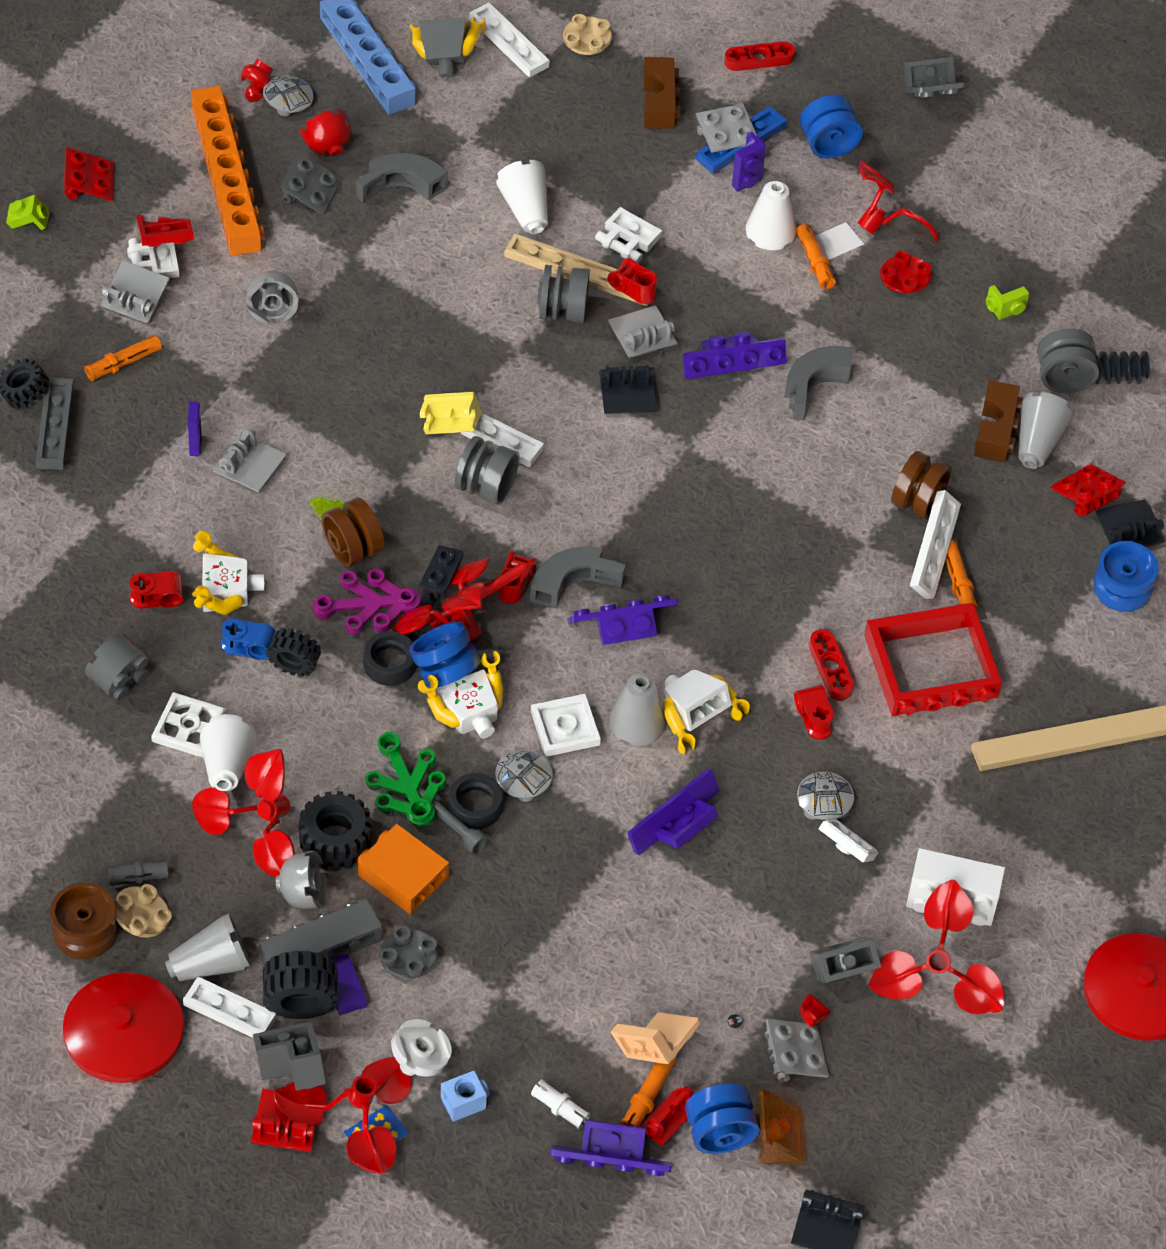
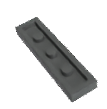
M49 378L50 386L46 387L48 392L44 394L36 469L64 470L74 384L73 379Z

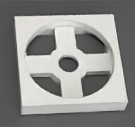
M173 692L152 734V742L203 757L201 743L194 744L187 742L190 734L195 732L201 733V728L208 724L200 721L199 715L202 710L213 718L214 716L226 714V708ZM190 707L188 712L181 715L174 713L181 708ZM186 720H192L194 726L187 728L183 723ZM165 723L178 726L179 731L176 737L166 734L164 729Z

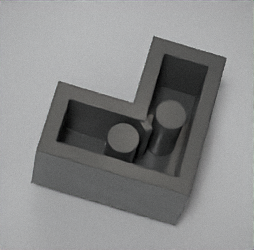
M312 1021L253 1034L262 1080L278 1079L284 1075L292 1074L296 1090L312 1089L326 1084L321 1054Z

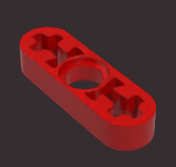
M786 41L731 47L725 52L724 64L726 68L732 71L789 65L794 60L795 47ZM763 54L766 58L757 59L753 55Z
M815 630L810 636L809 649L827 693L836 701L847 700L852 694L853 680L836 639L828 630ZM818 640L827 643L826 652L823 653L824 648L821 643H817ZM826 661H834L839 667L830 670L824 666V663ZM837 677H839L838 681L840 686L845 687V690H841L839 687H836Z

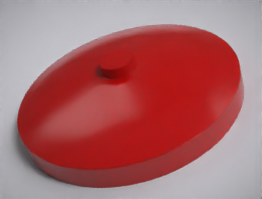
M1144 933L1123 934L1104 942L1090 957L1083 978L1084 995L1093 1014L1110 1030L1136 1040L1150 1041L1166 1038V939Z
M114 973L91 981L72 998L63 1019L64 1042L68 1054L74 1063L87 1074L97 1079L114 1083L139 1081L162 1070L178 1052L184 1034L183 1014L175 995L156 979L138 973Z

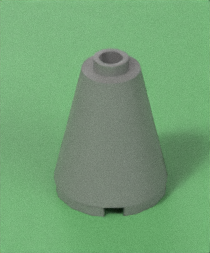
M1034 392L1028 393L1024 396L1022 402L1018 458L1025 467L1030 469H1036L1044 465L1071 423L1075 412L1074 409L1070 410L1068 408L1069 403L1066 400L1047 392H1041L1040 396H1033Z
M635 674L628 679L609 716L610 729L615 737L620 741L622 739L629 742L633 746L648 745L656 741L665 727V715L655 682L646 674Z
M229 913L221 916L168 954L170 960L165 961L171 978L177 976L179 981L196 979L197 977L202 978L243 971L251 967L247 951L243 947L242 938L232 916Z

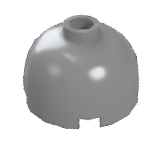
M279 271L262 272L253 278L248 286L246 295L248 311L256 320L263 323H269L267 318H281L280 322H285L293 317L298 309V291L295 283L286 274Z
M306 851L294 854L284 862L280 875L276 876L277 891L282 893L289 905L297 909H321L320 904H325L326 874L319 872L318 865L323 864L318 852Z

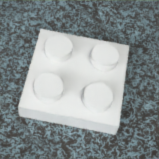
M585 694L531 705V714L545 757L600 746L601 739Z

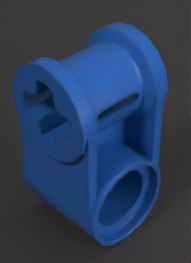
M228 619L222 625L221 633L223 638L221 640V648L230 655L267 660L269 658L266 656L267 649L276 630L265 623ZM234 626L237 627L236 633H234Z

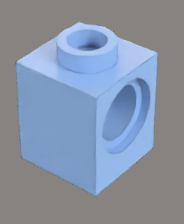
M475 1071L441 1083V1099L453 1122L486 1109V1099L489 1096V1090L485 1081L478 1079ZM463 1093H469L473 1096L465 1098L460 1095Z

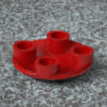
M906 251L895 253V257L888 259L880 269V278L884 285L899 293H915L924 289L930 283L932 276L930 263L910 256Z

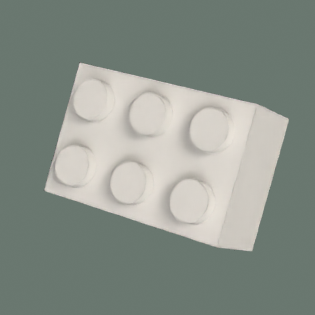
M919 848L906 907L924 913L925 904L933 891L949 880H956L973 905V919L971 923L978 926H991L999 899L1005 867Z

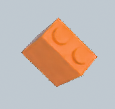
M396 824L389 831L385 830L370 850L365 849L358 858V876L411 915L449 878V862Z

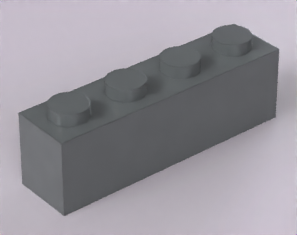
M367 899L360 902H352L343 909L333 913H324L316 920L306 924H297L286 932L266 937L263 941L259 942L260 958L263 964H265L274 956L292 951L318 952L330 958L347 953L351 954L382 941V926Z

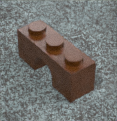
M644 57L643 92H655L645 93L644 128L674 129L675 120L680 119V104H675V101H679L680 87L675 86V83H679V68L674 67V58Z
M989 380L982 416L993 418L996 421L981 420L974 456L1005 462L1007 452H1013L1015 438L1010 436L1011 432H1017L1019 417H1014L1015 412L1020 413L1023 397H1018L1020 386Z

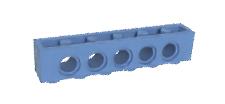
M356 0L320 1V19L387 114L390 115L414 106L415 95L417 94V87L414 81L408 79L403 66L395 61L391 49L386 48L383 44L380 34L373 30L368 17L363 16Z

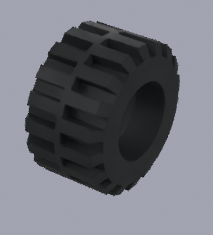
M331 791L325 792V796L316 795L313 797V802L308 801L305 804V810H301L299 820L300 848L303 849V852H318L323 862L321 869L327 870L329 866L333 867L334 871H340V866H345L346 869L352 867V862L358 864V858L361 853L371 847L372 821L368 807L364 808V802L361 799L355 801V795L349 793L348 796H345L343 791H337V794H331ZM332 825H340L349 829L347 833L339 836L327 835L321 830Z
M292 951L274 956L264 964L263 1004L268 1011L275 1012L277 1016L289 1019H310L325 1015L326 1012H331L334 1006H337L338 968L337 964L330 957L323 956V954L318 952Z

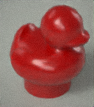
M256 59L253 64L244 66L241 72V80H247L253 84L245 90V98L250 102L264 99L261 90L270 82V74L273 71L270 66L259 59Z

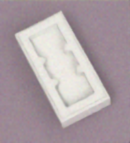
M836 819L823 821L819 827L820 831L837 843L836 847L840 851L848 855H854L863 863L873 861L879 853L877 852L878 850Z

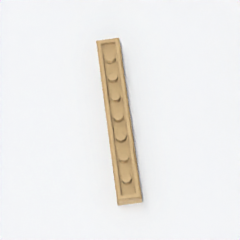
M1166 705L972 743L971 750L979 771L1163 736L1166 735Z

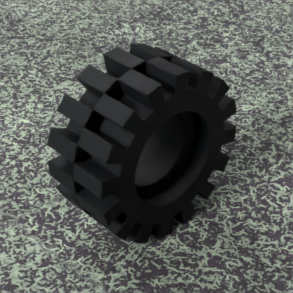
M23 358L22 362L19 359L15 360V365L13 366L8 364V370H2L1 375L3 377H0V394L15 409H20L21 406L23 409H27L28 404H31V406L36 405L35 400L41 401L43 399L41 394H47L48 390L46 387L50 386L49 378L34 359L28 360Z
M281 628L280 631L277 630L267 649L266 656L269 657L268 660L270 663L275 662L274 667H281L284 673L289 671L294 676L296 673L299 677H303L304 674L309 676L321 655L320 645H316L317 641L315 639L310 640V635L307 633L304 636L300 630L294 632L293 628H288V630Z

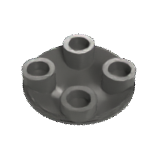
M399 926L383 941L379 951L380 962L383 968L395 977L402 979L421 977L431 971L437 962V941L422 931L409 929L407 926Z

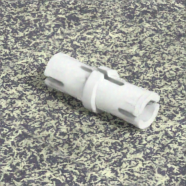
M541 1079L538 1082L540 1087L535 1085L531 1095L551 1108V1113L555 1116L561 1115L576 1126L577 1129H582L584 1126L582 1122L585 1123L591 1114L572 1102L568 1094H561Z

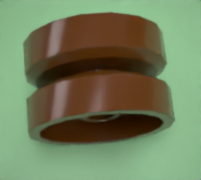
M915 451L900 472L892 492L891 503L902 509H907L912 505L914 515L925 520L929 519L937 491L947 489L952 474V466L941 461H936L931 465L929 455Z
M356 497L345 502L342 509L334 507L322 514L321 524L328 545L343 566L348 568L363 560V555L371 558L385 549V541L379 522L372 509L362 498Z
M84 882L69 885L58 892L51 903L50 910L52 932L57 947L64 954L77 959L98 957L108 951L115 942L118 931L116 906L110 893L99 885Z

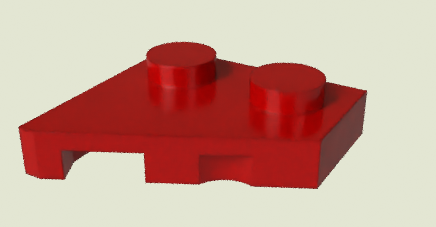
M136 215L142 246L158 247L165 243L183 244L194 240L190 219L159 217L158 222L145 221L144 215Z

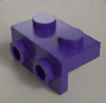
M752 131L747 133L745 148L735 152L732 187L737 192L745 188H751L762 180L766 145Z

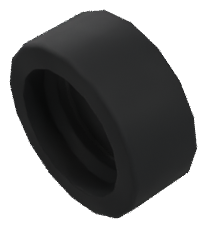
M394 631L380 632L371 637L365 644L363 653L364 669L370 679L387 686L402 684L409 680L416 668V664L409 653V648L413 644L412 640L408 636ZM392 648L403 652L407 659L399 667L386 668L376 664L373 658L375 653L380 650Z
M470 773L462 775L452 784L449 791V812L469 829L479 830L487 828L494 824L502 813L503 792L500 784L494 778L483 773ZM480 790L488 793L492 797L493 803L486 810L474 812L464 809L459 804V797L467 791Z

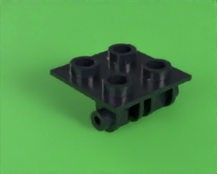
M630 365L629 370H625V366H621L620 370V367L609 368V366H606L605 369L599 371L604 414L657 412L653 383L654 367H649L648 365L635 366V370H633V366Z
M1145 499L1095 510L1110 545L1119 541H1132L1145 547L1165 543L1160 531L1164 529L1163 520L1153 517Z
M806 1189L791 1244L807 1249H854L865 1206L860 1205L858 1202L853 1203L842 1200L840 1197L835 1198L832 1195L828 1196L814 1192L815 1190L810 1191Z

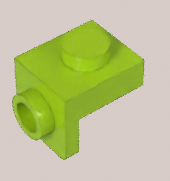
M32 195L9 204L6 223L14 229L34 222L41 230H44L48 224L49 209L36 195Z
M995 285L990 286L986 298L987 308L990 312H994L999 320L1011 315H1019L1026 310L1029 292L1023 286L1002 295Z

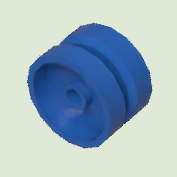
M823 96L810 103L800 115V126L813 154L819 158L829 159L843 156L853 150L862 139L863 130L849 99L844 96Z
M1119 541L1106 547L1101 553L1093 581L1094 593L1100 602L1111 609L1121 612L1135 611L1143 608L1150 601L1158 575L1159 567L1156 557L1148 548L1132 541Z
M451 622L436 627L423 634L410 646L409 653L417 666H421L420 675L429 688L431 687L427 678L429 675L435 676L438 680V687H442L465 677L477 668L481 662V656L476 646L468 643L470 641V634L462 622Z
M733 1083L714 1085L695 1093L687 1100L685 1111L688 1121L692 1126L691 1133L697 1150L708 1154L730 1152L748 1145L758 1136L760 1128L756 1115L752 1111L753 1104L747 1087Z

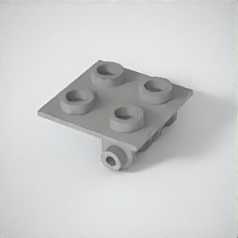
M744 104L696 113L700 124L697 126L698 135L705 137L711 153L745 146L747 133L752 131L756 135Z
M122 260L109 287L105 285L102 289L101 294L105 297L101 307L148 324L170 278Z
M656 305L608 320L629 359L677 345V341L671 333L675 331L673 322L664 320Z
M247 428L241 431L212 471L259 493L287 454L257 441L255 430Z
M766 1019L767 1031L765 1032V1038L768 1040V1052L771 1055L770 1061L775 1063L773 1065V1074L779 1082L789 1081L791 1074L829 1077L817 1025L810 1028L806 1023Z

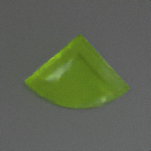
M323 497L310 499V506L320 519L324 512L334 507L342 509L344 505L339 500L333 501L323 499Z

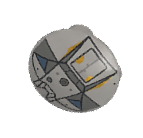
M279 75L271 78L270 82L264 86L263 97L272 107L277 109L279 115L290 116L292 113L303 111L312 105L313 91L304 80L298 77Z
M516 750L506 754L498 762L495 780L500 784L504 792L519 798L521 801L528 802L535 796L542 794L549 787L552 781V768L546 758L539 753L530 750Z
M816 772L808 775L801 781L797 790V799L807 818L832 820L845 818L849 814V810L854 802V793L851 785L840 775L832 772Z

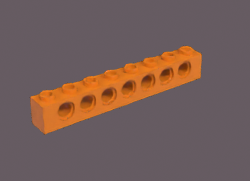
M221 86L190 90L191 107L230 256L261 251L260 241L265 240L262 225L257 224L259 221L257 206H252L254 193L252 187H247L249 175L247 168H242V165H244L242 150H237L239 138L237 131H232L234 128L232 113H227V110L230 109L228 96H223Z

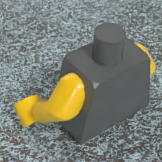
M465 17L419 21V27L417 28L414 27V24H410L412 45L421 58L427 59L430 65H439L440 77H452L453 64L465 62L466 56L470 55L480 35L486 31V20L483 18L481 22L476 23V18L472 17L471 26Z

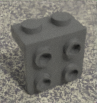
M954 57L903 62L906 92L914 93V97L935 96V91H938V94L959 93V88L966 87L965 82H956Z

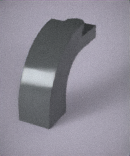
M409 153L384 155L370 161L369 173L363 174L356 180V197L360 201L365 202L388 187L406 186L416 190L429 201L447 189L448 172L436 162L420 155Z
M827 346L817 348L802 355L792 365L787 376L784 398H790L789 409H794L793 419L804 420L807 393L813 386L823 382L849 384L852 347Z
M576 547L561 551L547 559L537 570L531 584L530 602L557 608L563 591L569 585L584 580L622 588L626 564L615 560L603 559L602 549Z

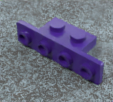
M745 331L737 332L734 336L729 337L712 336L709 340L701 341L702 350L683 354L684 377L686 379L781 365L787 362L786 341L784 338L758 341L752 333Z
M670 595L653 598L654 603L644 604L643 600L627 602V607L617 609L616 604L601 606V612L590 613L589 609L573 611L574 616L567 618V623L572 624L597 619L602 646L656 637L657 630L653 610L674 607L679 602L678 599L670 600Z
M706 769L628 831V837L635 854L641 855L658 840L678 849L718 817L716 807L705 803L719 792L713 770Z
M586 1119L582 1149L552 1145L550 1148V1155L556 1156V1161L573 1163L574 1159L586 1160V1165L592 1167H604V1163L615 1164L617 1170L634 1172V1167L647 1169V1174L664 1176V1173L671 1172L672 1162L642 1158L646 1133L645 1127Z

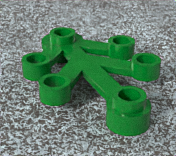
M394 732L383 733L378 738V748L383 756L389 757L399 781L382 776L378 771H371L365 777L366 785L370 790L376 791L383 788L406 795L410 803L392 799L391 795L382 793L375 800L377 809L382 813H388L392 810L405 814L412 825L418 827L426 826L435 818L436 812L432 803L438 791L446 787L445 775L440 771L432 772L428 777L429 785L422 798H420L417 790L427 769L432 768L436 764L434 752L430 749L420 751L418 762L410 776L399 753L402 748L399 736ZM390 745L394 746L391 749H386ZM427 756L432 757L429 761H423V758ZM374 778L379 779L376 783H370ZM435 779H442L440 783H433ZM382 801H389L387 805H380ZM420 812L426 813L422 816H417V814Z

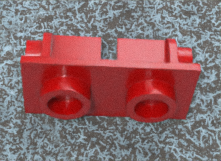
M688 1086L676 1088L640 1126L646 1128L645 1134L662 1147L688 1120L685 1105L687 1100L694 1095V1091Z

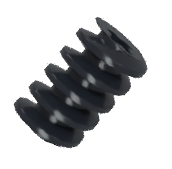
M1101 351L1098 356L1096 354L1099 367L1098 378L1095 381L1096 385H1099L1101 377H1104L1106 384H1110L1112 377H1115L1116 384H1120L1122 377H1125L1127 384L1131 383L1132 377L1136 378L1137 384H1141L1143 377L1149 378L1150 361L1146 351H1142L1140 355L1136 351H1132L1129 356L1126 351L1120 352L1119 356L1115 351H1111L1109 355L1105 351Z

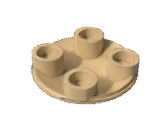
M576 14L565 27L563 39L570 50L578 54L592 55L602 52L610 45L612 30L609 21L606 19Z
M144 884L141 887L126 888L114 900L117 922L123 929L135 936H157L166 929L172 918V914L165 901L157 894L156 888L149 884Z

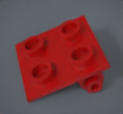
M66 147L64 187L66 188L64 193L67 198L75 200L83 192L112 201L114 162Z
M1090 464L1084 466L1078 472L1062 478L1059 482L1050 486V488L1076 502L1074 512L1077 516H1086L1094 511V508L1099 509L1110 501L1119 498L1122 493L1121 486L1125 485L1126 482Z
M262 1088L257 1115L253 1118L251 1143L311 1152L316 1126L309 1125L308 1121L305 1124L291 1123V1119H286L277 1107L274 1098L275 1090Z

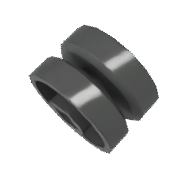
M1075 328L1061 329L1051 332L1039 342L1037 354L1040 363L1041 380L1049 390L1058 393H1074L1088 388L1097 380L1099 367L1096 359L1095 342L1086 331Z

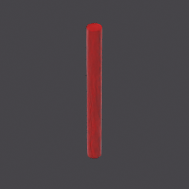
M523 563L486 584L482 600L527 573L528 571ZM459 610L442 611L440 614L447 620H450L452 615ZM432 617L429 620L432 629L444 624L436 617Z

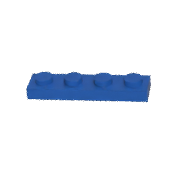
M771 106L750 118L757 137L763 141L786 128L787 120ZM706 146L696 152V160L713 174L734 161L735 152L745 148V146L711 153L709 146Z

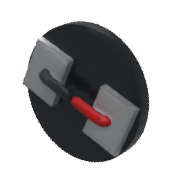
M736 1014L731 1015L728 1018V1025L732 1028H739L742 1025V1018Z

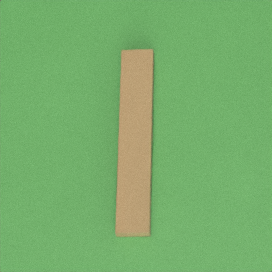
M518 234L513 235L504 251V257L544 270L546 264L552 265V273L556 275L558 266H563L564 278L569 279L573 267L590 269V287L638 303L626 294L615 290L609 284L608 274L617 270L613 267Z

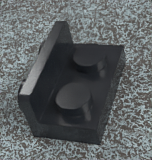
M438 545L419 584L422 606L431 605L433 608L436 600L441 599L442 595H446L464 557L462 550Z

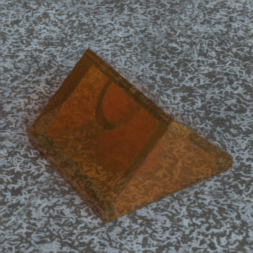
M764 1088L758 1090L755 1115L760 1128L759 1134L756 1137L758 1164H804L805 1150L802 1109Z

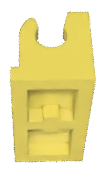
M474 392L430 394L424 396L420 418L427 417L423 428L425 434L473 432L476 429L482 410Z

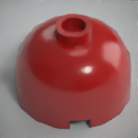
M338 109L339 113L333 114L331 110L323 112L305 123L307 126L305 131L302 128L300 129V135L311 151L320 155L330 154L331 156L339 155L344 151V146L348 144L352 135L351 123L345 110Z

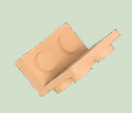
M659 1012L645 1028L635 1025L617 1024L611 1031V1034L627 1058L669 1064L677 1056V1053L687 1040L693 1036L701 1022L696 1017Z

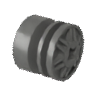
M546 264L538 288L537 304L540 312L539 319H547L548 308H553L552 320H557L560 309L566 310L567 322L584 324L590 269L573 267L570 277L567 279L564 278L563 266H558L557 276L552 277V265Z
M473 436L460 457L455 475V488L461 491L467 489V492L473 495L481 487L480 496L482 499L495 504H501L515 480L520 462L519 452L503 445L499 446L494 452L492 441L484 442L483 438Z

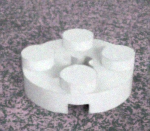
M408 1020L401 1025L392 1037L391 1047L393 1055L400 1064V1069L406 1075L434 1076L442 1072L451 1056L452 1048L447 1035L441 1029L437 1032L434 1028L429 1027L431 1023L426 1020ZM417 1044H420L421 1048H426V1052L420 1051L417 1048Z

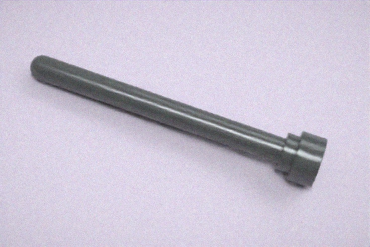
M391 761L386 762L384 770L395 780L399 781ZM419 786L417 791L420 798H422L425 790ZM434 799L432 805L435 808V815L462 837L464 847L471 854L476 855L485 848L488 843V837L483 832L473 828L469 829Z

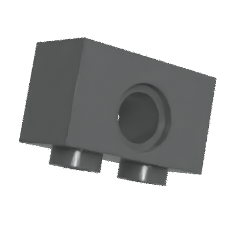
M865 936L810 952L816 979L824 983L881 968L875 940Z

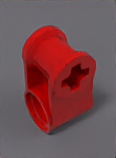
M625 258L621 262V266L616 271L610 272L607 276L609 284L615 290L626 294L640 304H650L656 299V274L637 264L633 259Z
M510 551L500 576L520 563H523L528 572L499 589V598L503 602L514 604L522 599L529 582L532 581L538 565L537 558H525L516 555L515 551Z
M178 572L138 573L130 579V589L132 591L130 593V602L136 608L177 607L183 603L182 579ZM141 580L143 581V586H142V587H140V581H141ZM141 595H144L143 602L141 601Z
M821 684L794 691L795 706L803 719L809 735L818 740L828 738L833 730L831 722L834 712L824 686Z

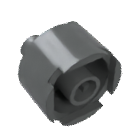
M121 633V637L115 634L95 651L94 655L97 659L93 665L88 662L85 668V675L111 698L120 701L127 695L128 687L133 682L139 684L148 676L149 670L146 667L149 662V655L124 633Z

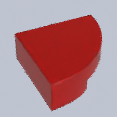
M810 993L806 995L800 1006L801 1016L810 1028L825 1021L831 1013L827 1007Z

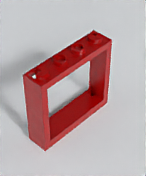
M973 603L867 620L864 636L891 716L902 714L909 716L914 712L926 710L933 712L949 706L962 707L968 703L987 702L989 699L999 697L1002 682ZM968 628L985 679L900 693L883 642Z

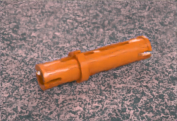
M805 223L799 225L796 233L811 265H809L811 272L816 275L821 289L825 290V286L826 289L832 288L836 284V280L829 269L830 262L828 258L824 257L811 225L808 223L806 226Z
M152 335L114 354L107 353L103 359L86 365L84 367L85 373L90 381H95V379L108 373L115 374L119 372V368L152 353L161 351V342L156 335Z
M951 540L945 562L953 584L952 592L958 598L959 605L973 603L977 611L978 605L973 595V583L968 579L958 543Z
M676 1058L669 1064L655 1062L638 1094L632 1096L630 1100L631 1106L620 1124L638 1127L641 1125L646 1114L651 1113L653 1110V1102L672 1068L676 1065Z

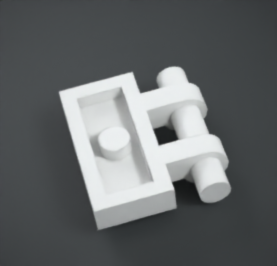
M620 207L605 222V229L609 233L605 234L602 231H598L595 240L601 242L604 248L617 251L621 254L622 258H630L639 263L643 254L636 250L640 248L648 252L662 237V230ZM619 237L628 243L626 245L618 241Z
M136 238L128 241L127 253L128 257L132 260V264L169 278L179 277L174 243L149 247L142 246V243L139 244ZM149 255L150 260L142 261L143 256Z

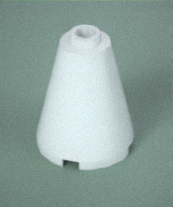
M529 160L530 164L522 165L521 161L514 162L498 172L496 184L522 229L530 234L541 233L548 225L545 167L540 161Z
M772 181L764 186L747 220L746 234L748 239L754 241L755 245L759 248L780 250L785 245L794 241L797 228L788 187L782 182Z
M230 714L214 716L207 725L201 728L200 743L209 783L213 788L225 792L233 790L245 770L248 759L251 758L256 748V730L251 723L249 726L243 722L240 716Z

